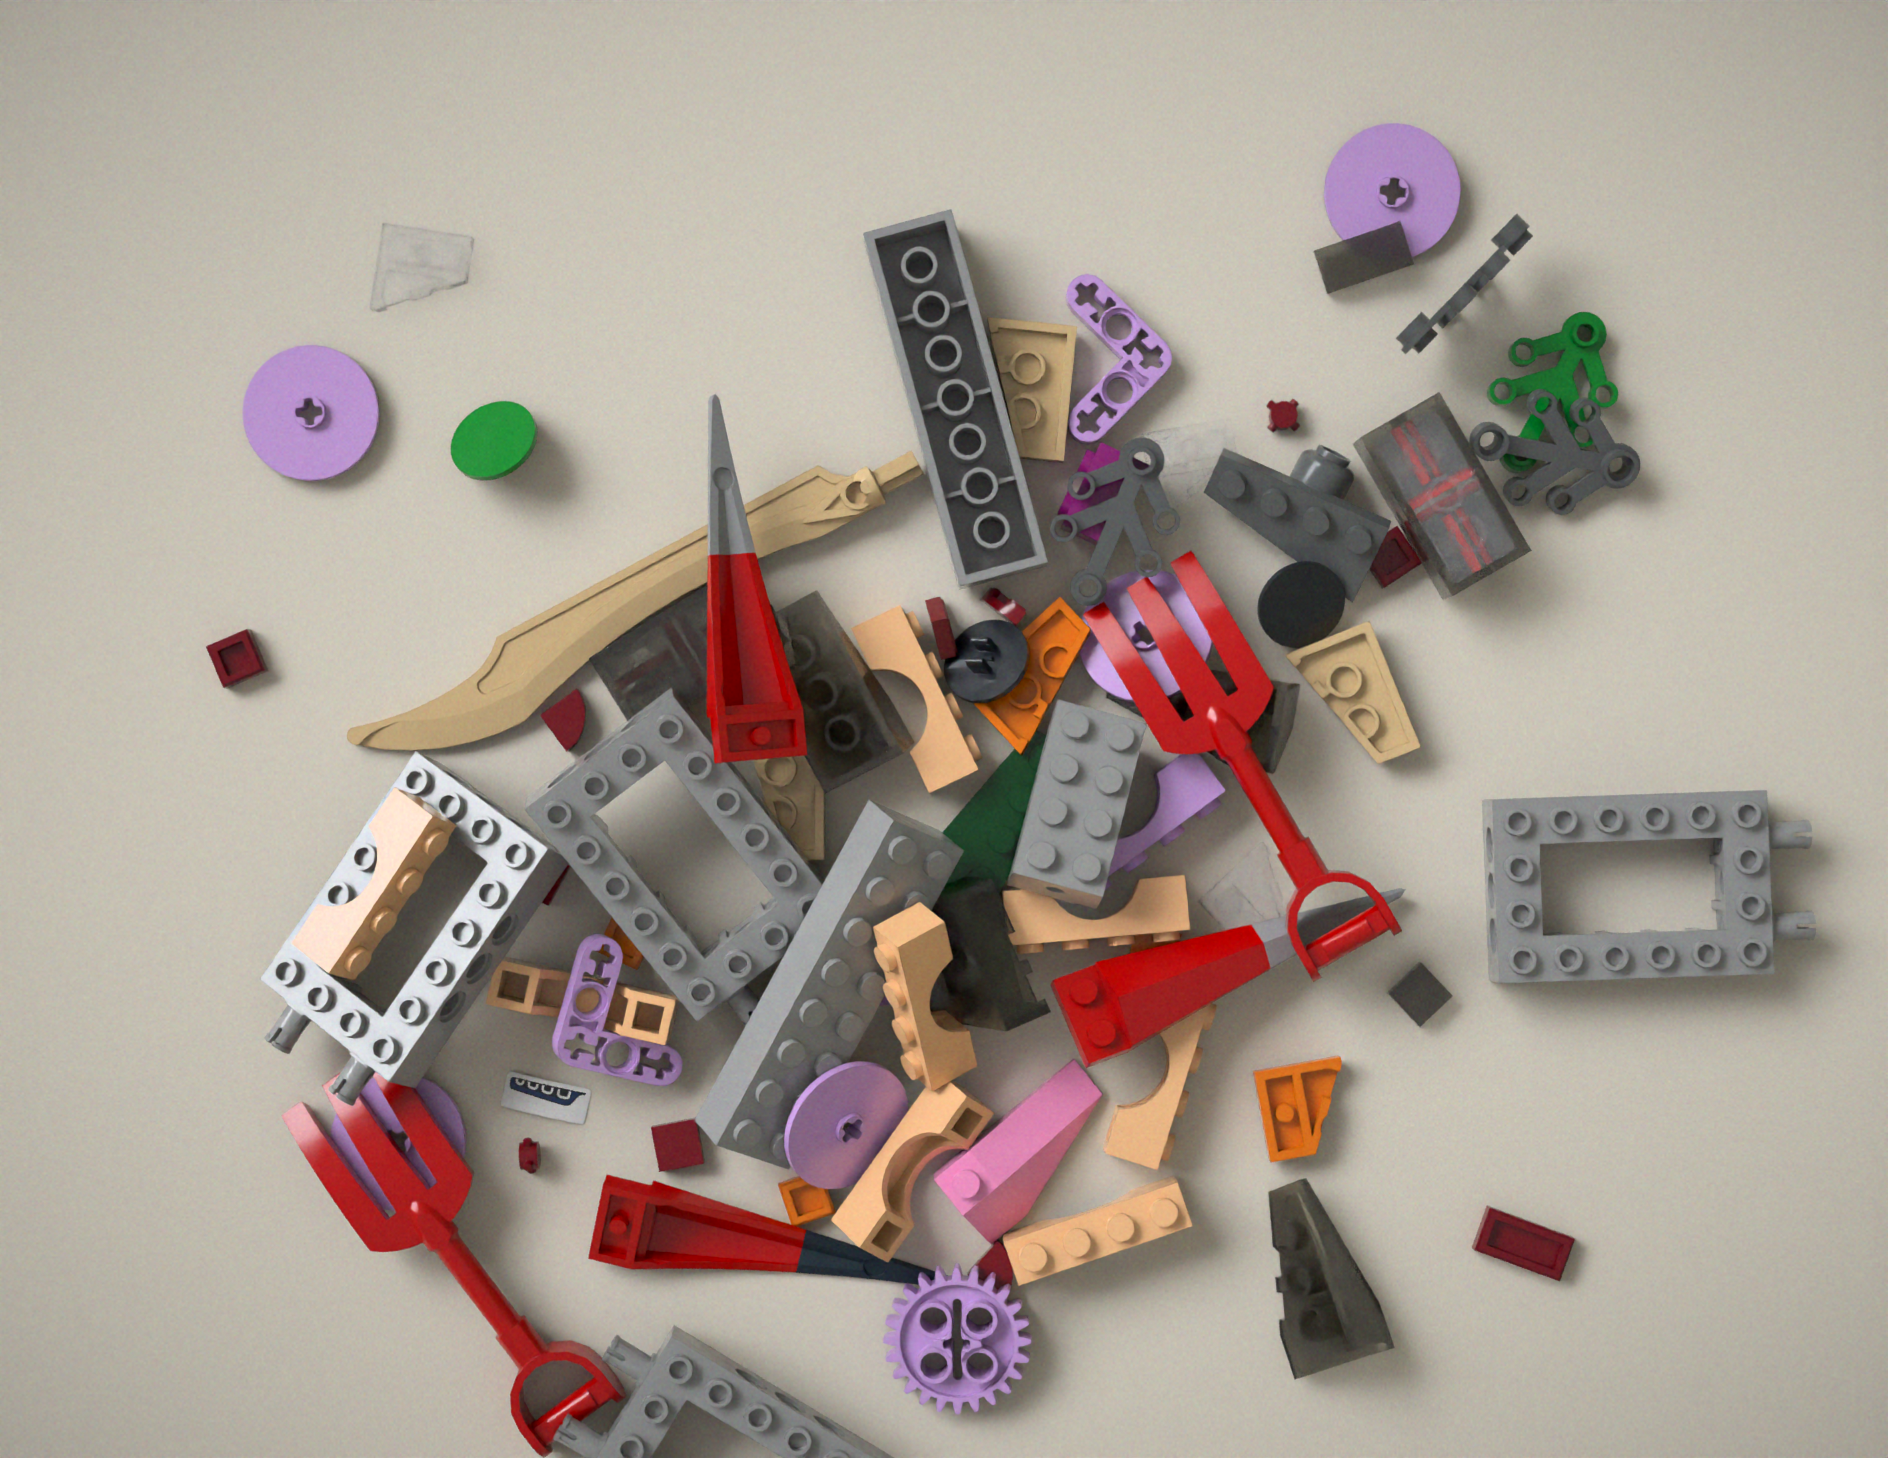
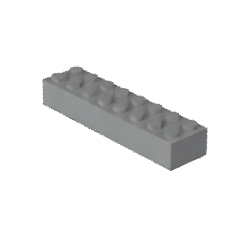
M952 209L864 232L866 251L959 590L1046 567L1048 563Z
M868 800L695 1118L696 1123L716 1146L788 1170L791 1166L787 1160L784 1148V1134L793 1106L814 1080L830 1069L848 1063L885 996L883 985L886 983L884 970L877 962L874 954L877 942L873 927L918 902L932 910L964 852L962 848L941 831Z

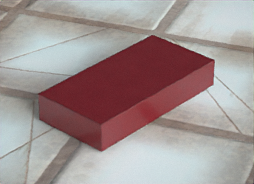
M1487 1205L1472 1249L1560 1281L1575 1238Z

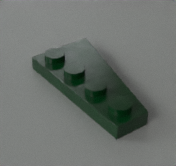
M1036 731L1023 756L1014 748L942 832L964 850L944 887L989 910H992L1011 872L1046 735L1039 731Z

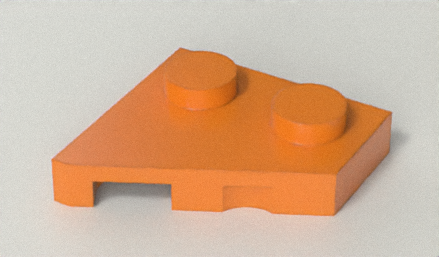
M1340 1056L1253 1071L1270 1162L1316 1154L1322 1134V1124L1327 1116L1332 1100L1330 1097L1342 1065Z

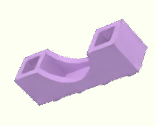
M1180 754L1154 773L1157 787V800L1154 811L1149 820L1139 830L1128 836L1118 838L1108 877L1121 867L1126 873L1132 871L1149 858L1144 850L1158 840L1164 847L1185 832L1181 825L1185 820L1194 814L1201 820L1222 804L1217 797L1226 790L1199 754ZM1107 879L1105 890L1112 885L1109 879Z

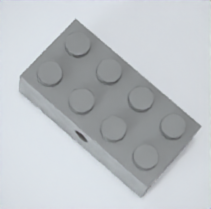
M1057 700L1051 715L1007 885L1093 909L1098 907L1104 895L1147 723Z

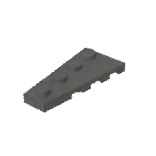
M1223 448L1204 491L1206 495L1295 561L1317 562L1331 569L1343 585L1345 598L1352 603L1391 524V520L1336 496L1316 491L1295 478L1226 448Z

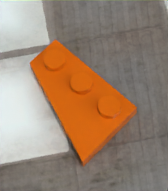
M1061 597L1056 599L1022 631L1029 644L1030 660L1027 671L1020 683L1010 693L998 700L988 703H973L1021 756H1023L1091 634V629Z

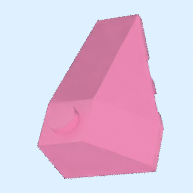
M1072 1059L978 1136L968 1150L962 1149L934 1172V1181L972 1226L990 1244L994 1243L1028 1214L1102 1097V1092L1076 1060Z

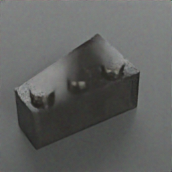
M966 876L946 884L931 911L945 922L953 959L942 970V974L944 975L949 995L947 999L948 1007L955 1019L963 1025L1009 1031L1050 1013L1051 1010L1046 999L1038 1002L1026 975L1033 972L1028 959L1019 961L1008 935L1014 933L1015 930L992 879Z

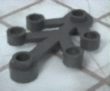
M1516 214L1491 239L1499 249L1430 319L1421 312L1396 337L1404 346L1401 351L1407 354L1413 348L1419 354L1438 335L1432 327L1437 323L1443 329L1457 313L1459 314L1474 299L1488 281L1492 280L1505 267L1510 259L1504 252L1508 250L1514 256L1533 237L1527 230L1530 225Z
M1537 389L1531 392L1527 398L1526 405L1530 413L1541 419L1554 443L1509 435L1501 426L1494 422L1478 424L1472 430L1469 437L1472 451L1486 461H1495L1504 454H1511L1548 462L1525 478L1516 476L1505 482L1503 495L1514 506L1528 504L1535 493L1575 468L1592 470L1569 487L1556 485L1547 492V506L1559 515L1570 513L1575 508L1576 503L1604 485L1613 489L1624 488L1630 485L1637 478L1640 471V458L1637 452L1626 444L1614 442L1600 418L1601 410L1597 403L1589 398H1579L1570 407L1571 419L1579 426L1586 428L1598 451L1594 452L1580 449L1557 410L1556 397L1545 389ZM1541 397H1548L1549 404L1547 408L1543 411H1536V401ZM1590 405L1592 408L1591 415L1585 420H1580L1578 416L1580 409L1583 406ZM1486 432H1492L1494 435L1493 442L1488 446H1481V436ZM1615 458H1621L1622 467L1616 472H1610L1609 465L1611 461ZM1523 484L1525 486L1524 494L1520 498H1512L1513 488ZM1561 493H1567V502L1561 507H1556L1554 504L1556 496Z
M1139 437L1130 440L1121 449L1118 461L1089 473H1074L1068 481L1070 495L1075 499L1084 500L1093 494L1095 488L1124 478L1117 496L1072 515L1060 514L1051 522L1050 533L1052 537L1059 542H1068L1076 536L1077 532L1106 521L1087 568L1078 571L1071 580V595L1081 605H1096L1104 598L1107 584L1103 575L1123 528L1136 556V571L1143 577H1153L1160 572L1162 568L1161 556L1152 549L1134 505L1141 485L1155 512L1152 518L1155 530L1162 535H1170L1179 528L1180 517L1177 511L1170 507L1158 478L1164 467V454L1161 447L1149 438ZM1145 452L1150 456L1151 462L1146 469L1140 470L1133 465L1132 460L1136 453ZM1078 477H1085L1090 482V489L1085 494H1077L1073 490V481ZM1169 512L1174 515L1175 524L1170 529L1159 527L1157 519L1161 513ZM1062 519L1068 520L1073 526L1071 534L1065 537L1059 536L1055 531V524ZM1144 555H1153L1157 559V566L1154 570L1147 572L1141 569L1139 562ZM1087 579L1093 580L1097 584L1096 593L1092 596L1083 595L1079 589L1082 581Z

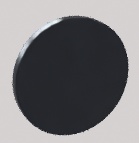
M1312 561L1292 563L1277 571L1264 585L1257 606L1259 623L1264 632L1274 642L1282 646L1291 648L1308 646L1324 639L1337 626L1345 607V591L1338 576L1325 565Z
M986 620L974 624L955 639L956 656L945 659L944 676L949 688L962 700L971 703H988L998 700L1010 693L1024 677L1030 660L1028 641L1015 625L1007 621Z

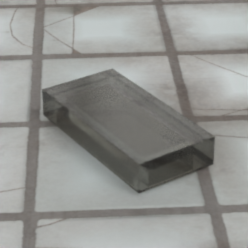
M1401 221L1313 251L1326 294L1414 264Z

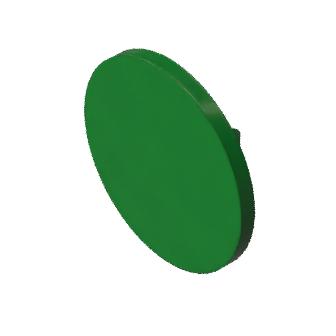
M497 401L481 406L471 412L457 427L451 441L453 462L461 473L474 480L488 481L502 478L518 469L531 455L537 441L536 422L530 412L518 403Z

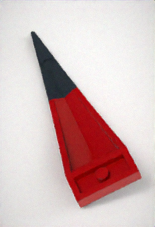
M606 1175L603 1183L588 1259L632 1270H759L846 1276L919 1285V1273L923 1272L931 1281L935 1279V1271L893 1257L889 1262H886L858 1246L654 1180L652 1185L611 1175Z

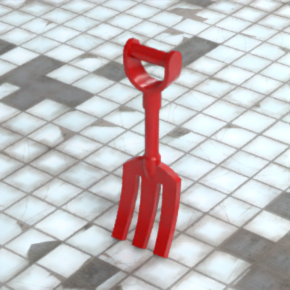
M1189 551L1170 562V565L1237 688L1236 692L1229 696L1226 695L1148 577L1139 580L1126 589L1192 711L1193 717L1183 722L1105 602L1083 613V616L1162 750L1174 754H1199L1215 750L1219 758L1228 763L1279 850L1277 857L1296 887L1286 907L1285 927L1292 947L1311 979L1315 982L1322 978L1318 972L1319 970L1389 930L1395 936L1402 932V929L1382 895L1369 881L1349 871L1328 870L1309 836H1303L1252 749V739L1247 730L1253 726L1265 710L1274 686L1193 552ZM1330 882H1347L1362 888L1375 904L1374 906L1303 946L1297 930L1298 911L1305 897L1314 889Z
M377 1072L373 1075L407 1136L436 1179L437 1183L432 1187L428 1185L405 1156L362 1094L356 1099L354 1106H351L336 1098L338 1093L335 1095L330 1093L328 1089L340 1075L338 1073L323 1084L322 1087L356 1149L395 1209L396 1213L389 1217L366 1188L308 1104L300 1101L281 1115L285 1124L338 1208L370 1251L393 1252L423 1243L430 1252L438 1255L497 1333L496 1340L519 1370L510 1393L511 1415L519 1431L536 1453L545 1458L553 1452L552 1443L555 1441L553 1437L559 1426L563 1424V1420L568 1413L581 1422L611 1399L616 1403L625 1399L627 1395L624 1387L608 1364L601 1360L602 1357L589 1346L571 1340L551 1341L546 1344L525 1315L520 1316L460 1238L458 1227L452 1220L468 1196L474 1171L440 1126L416 1088L388 1082ZM550 1361H570L583 1366L594 1376L537 1420L532 1416L524 1401V1380L535 1368Z

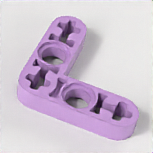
M1084 274L1073 279L1068 286L1066 294L1067 306L1120 359L1102 380L1073 408L1069 415L1067 424L1069 434L1080 444L1089 445L1101 440L1165 375L1171 365L1172 354L1166 342L1101 279L1095 275ZM1091 286L1097 290L1094 299L1102 308L1105 306L1106 301H1110L1114 305L1104 312L1099 323H1095L1091 319L1097 315L1098 311L1090 303L1087 302L1082 306L1077 304L1076 301L1079 293L1076 289L1078 287L1084 290L1089 289ZM1113 316H1124L1131 323L1132 330L1127 338L1116 340L1108 335L1106 323ZM1139 332L1146 336V338L1141 340L1140 345L1147 352L1151 353L1155 349L1160 351L1161 356L1158 361L1162 367L1159 369L1152 365L1147 369L1143 368L1141 362L1144 357L1135 347L1131 355H1128L1123 350L1134 342ZM1115 379L1127 381L1132 387V397L1130 400L1121 404L1111 401L1106 391L1111 381ZM1098 396L1104 407L1116 413V415L1109 419L1105 411L1095 424L1099 431L1094 434L1092 431L1087 430L1082 434L1077 429L1080 425V420L1077 416L1080 413L1087 417L1090 416L1099 406L1091 400Z
M604 934L587 936L577 950L552 1037L554 1053L561 1061L572 1067L655 1086L672 1084L678 1079L683 1064L680 1054L668 1044L661 1045L626 1037L604 1029L622 965L623 953L619 944ZM602 944H604V950L610 953V958L608 961H600L596 974L601 978H605L603 984H600L591 978H583V974L587 972L594 975L596 962L590 958V953L592 950L599 951ZM586 988L596 989L599 995L597 1006L589 1012L579 1011L576 1006L578 993ZM579 1033V1038L582 1041L596 1046L595 1055L588 1050L580 1048L575 1049L573 1055H571V1051L564 1044L567 1039L574 1040L576 1034ZM617 1042L626 1043L629 1049L627 1060L619 1066L609 1065L606 1059L609 1047ZM662 1053H664L663 1057L669 1061V1066L667 1069L660 1068L658 1075H656L654 1068L639 1062L640 1054L646 1058L659 1060Z

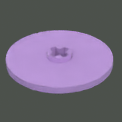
M1400 123L1376 125L1353 136L1333 158L1324 183L1325 209L1337 235L1356 252L1378 260L1394 261L1407 259L1434 246L1450 228L1460 202V179L1454 160L1448 150L1428 132ZM1390 180L1397 181V188L1404 190V196L1395 199L1394 205L1387 204V196L1380 194V187L1388 186Z
M297 346L271 357L253 376L246 390L243 402V424L253 450L269 467L285 476L298 480H326L350 470L369 451L379 426V400L369 376L350 357L325 346ZM313 401L314 406L322 409V415L316 416L314 424L310 425L307 419L300 417L301 411L308 409V402Z
M1137 571L1123 574L1107 583L1104 598L1096 605L1087 606L1084 613L1105 602L1169 699L1181 693L1156 643L1153 641L1151 644L1146 645L1143 641L1138 642L1140 636L1137 632L1143 627L1147 630L1148 628L1126 589L1145 577L1141 576ZM1160 571L1157 575L1148 577L1207 664L1212 652L1213 643L1176 575ZM1082 616V621L1090 628L1085 617ZM1091 629V634L1080 652L1086 670L1103 690L1116 698L1135 703Z
M866 1061L839 1065L814 1080L796 1101L785 1128L784 1148L792 1169L805 1182L818 1188L838 1189L856 1184L908 1112V1099L902 1083L885 1067ZM845 1123H851L847 1129L843 1128Z
M422 1077L416 1086V1090L464 1158L467 1143L466 1129L458 1106L442 1087ZM374 1078L370 1079L361 1092L362 1096L389 1134L392 1131L396 1134L404 1133L403 1127L388 1104ZM336 1114L330 1138L381 1207L385 1210L395 1211ZM408 1137L404 1141V1146L407 1150L403 1153L428 1185L432 1187L437 1181Z

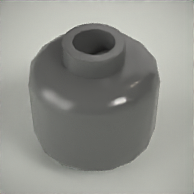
M1318 445L1316 450L1308 449L1303 451L1290 474V477L1303 482L1316 491L1333 495L1343 500L1354 481V473L1348 467L1351 461L1342 454L1323 445Z

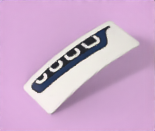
M509 1071L501 1106L561 1121L583 1124L586 1118L591 1090Z

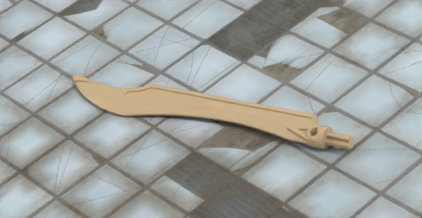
M912 450L872 472L870 468L865 466L849 477L832 474L817 465L744 504L757 559L822 537L885 504L886 498L884 495L924 474ZM708 524L497 636L491 653L483 665L471 677L438 698L408 712L378 722L350 728L347 732V740L354 745L387 750L415 751L441 749L472 743L499 734L525 722L563 683L613 641L653 613L707 583Z

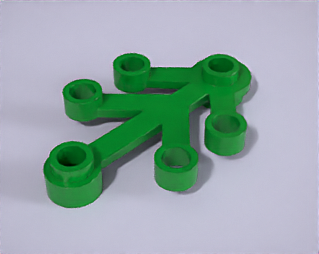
M1578 312L1566 319L1559 333L1535 340L1530 338L1516 340L1508 350V357L1518 367L1528 366L1538 356L1562 350L1564 352L1556 367L1513 380L1505 377L1496 379L1487 389L1489 401L1495 406L1502 407L1508 405L1517 397L1530 394L1537 389H1545L1556 397L1557 403L1560 399L1568 428L1580 449L1592 445L1593 442L1590 436L1586 443H1581L1575 438V429L1581 426L1570 417V407L1575 400L1579 399L1573 373L1581 360L1591 387L1588 391V398L1597 403L1600 410L1607 409L1617 401L1618 389L1612 382L1607 380L1599 350L1605 344L1607 336L1603 321L1593 313ZM1584 326L1591 331L1590 341L1584 342L1578 338L1577 330L1579 327ZM1518 345H1525L1530 349L1531 355L1528 360L1518 358L1516 355V347ZM1502 384L1507 386L1509 397L1506 400L1496 397L1494 392L1496 385ZM1599 387H1604L1609 391L1610 399L1607 403H1602L1596 398V390ZM1541 397L1537 400L1535 404L1536 411H1543L1547 408L1549 404L1548 397ZM1583 408L1579 411L1578 416L1580 420L1586 419ZM1531 413L1519 437L1538 440L1545 427L1541 419ZM1504 454L1499 459L1502 466L1512 473L1525 472L1537 462L1536 459L1531 458L1519 461L1511 454Z

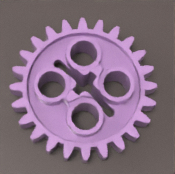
M955 1263L953 1273L949 1276H946L944 1269L941 1265H938L935 1271V1279L932 1281L925 1273H919L918 1283L920 1288L917 1289L913 1285L906 1283L903 1292L908 1301L894 1298L892 1307L900 1315L890 1314L886 1318L885 1324L896 1331L885 1333L883 1343L896 1347L887 1352L885 1359L886 1362H900L894 1369L893 1378L898 1379L907 1376L909 1379L905 1385L904 1392L908 1394L919 1388L921 1390L919 1404L921 1405L926 1403L931 1396L937 1398L936 1409L938 1412L942 1411L947 1401L953 1402L956 1414H960L963 1402L968 1401L974 1412H979L980 1398L985 1397L990 1404L995 1405L997 1402L995 1390L997 1388L1008 1395L1011 1393L1012 1385L1007 1377L1021 1380L1023 1376V1370L1015 1362H1029L1030 1353L1020 1347L1031 1344L1032 1334L1019 1331L1029 1325V1315H1015L1022 1307V1299L1018 1298L1008 1301L1007 1297L1010 1293L1011 1285L1008 1283L996 1289L994 1287L996 1277L994 1272L988 1275L984 1281L978 1279L979 1268L976 1265L972 1268L969 1276L962 1274L959 1263ZM955 1299H959L962 1303L961 1337L964 1341L961 1352L962 1376L960 1378L954 1376V1339L951 1338L954 1327L953 1301ZM936 1307L944 1311L947 1319L941 1324H930L923 1317V1311L927 1308ZM978 1307L985 1308L991 1313L992 1320L983 1325L975 1324L968 1317L969 1311ZM932 1352L940 1353L947 1360V1364L941 1369H932L925 1364L923 1357ZM974 1353H985L992 1359L993 1364L987 1369H976L970 1364L969 1357Z

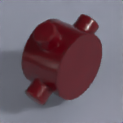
M1292 399L1290 402L1281 401L1278 403L1270 400L1266 405L1270 410V424L1267 428L1272 433L1277 429L1287 430L1289 428L1295 432L1300 427V424L1296 421L1298 417L1296 408L1299 403L1295 399Z
M528 1137L519 1143V1165L521 1170H526L530 1174L535 1173L536 1169H540L541 1151L539 1141L534 1142Z

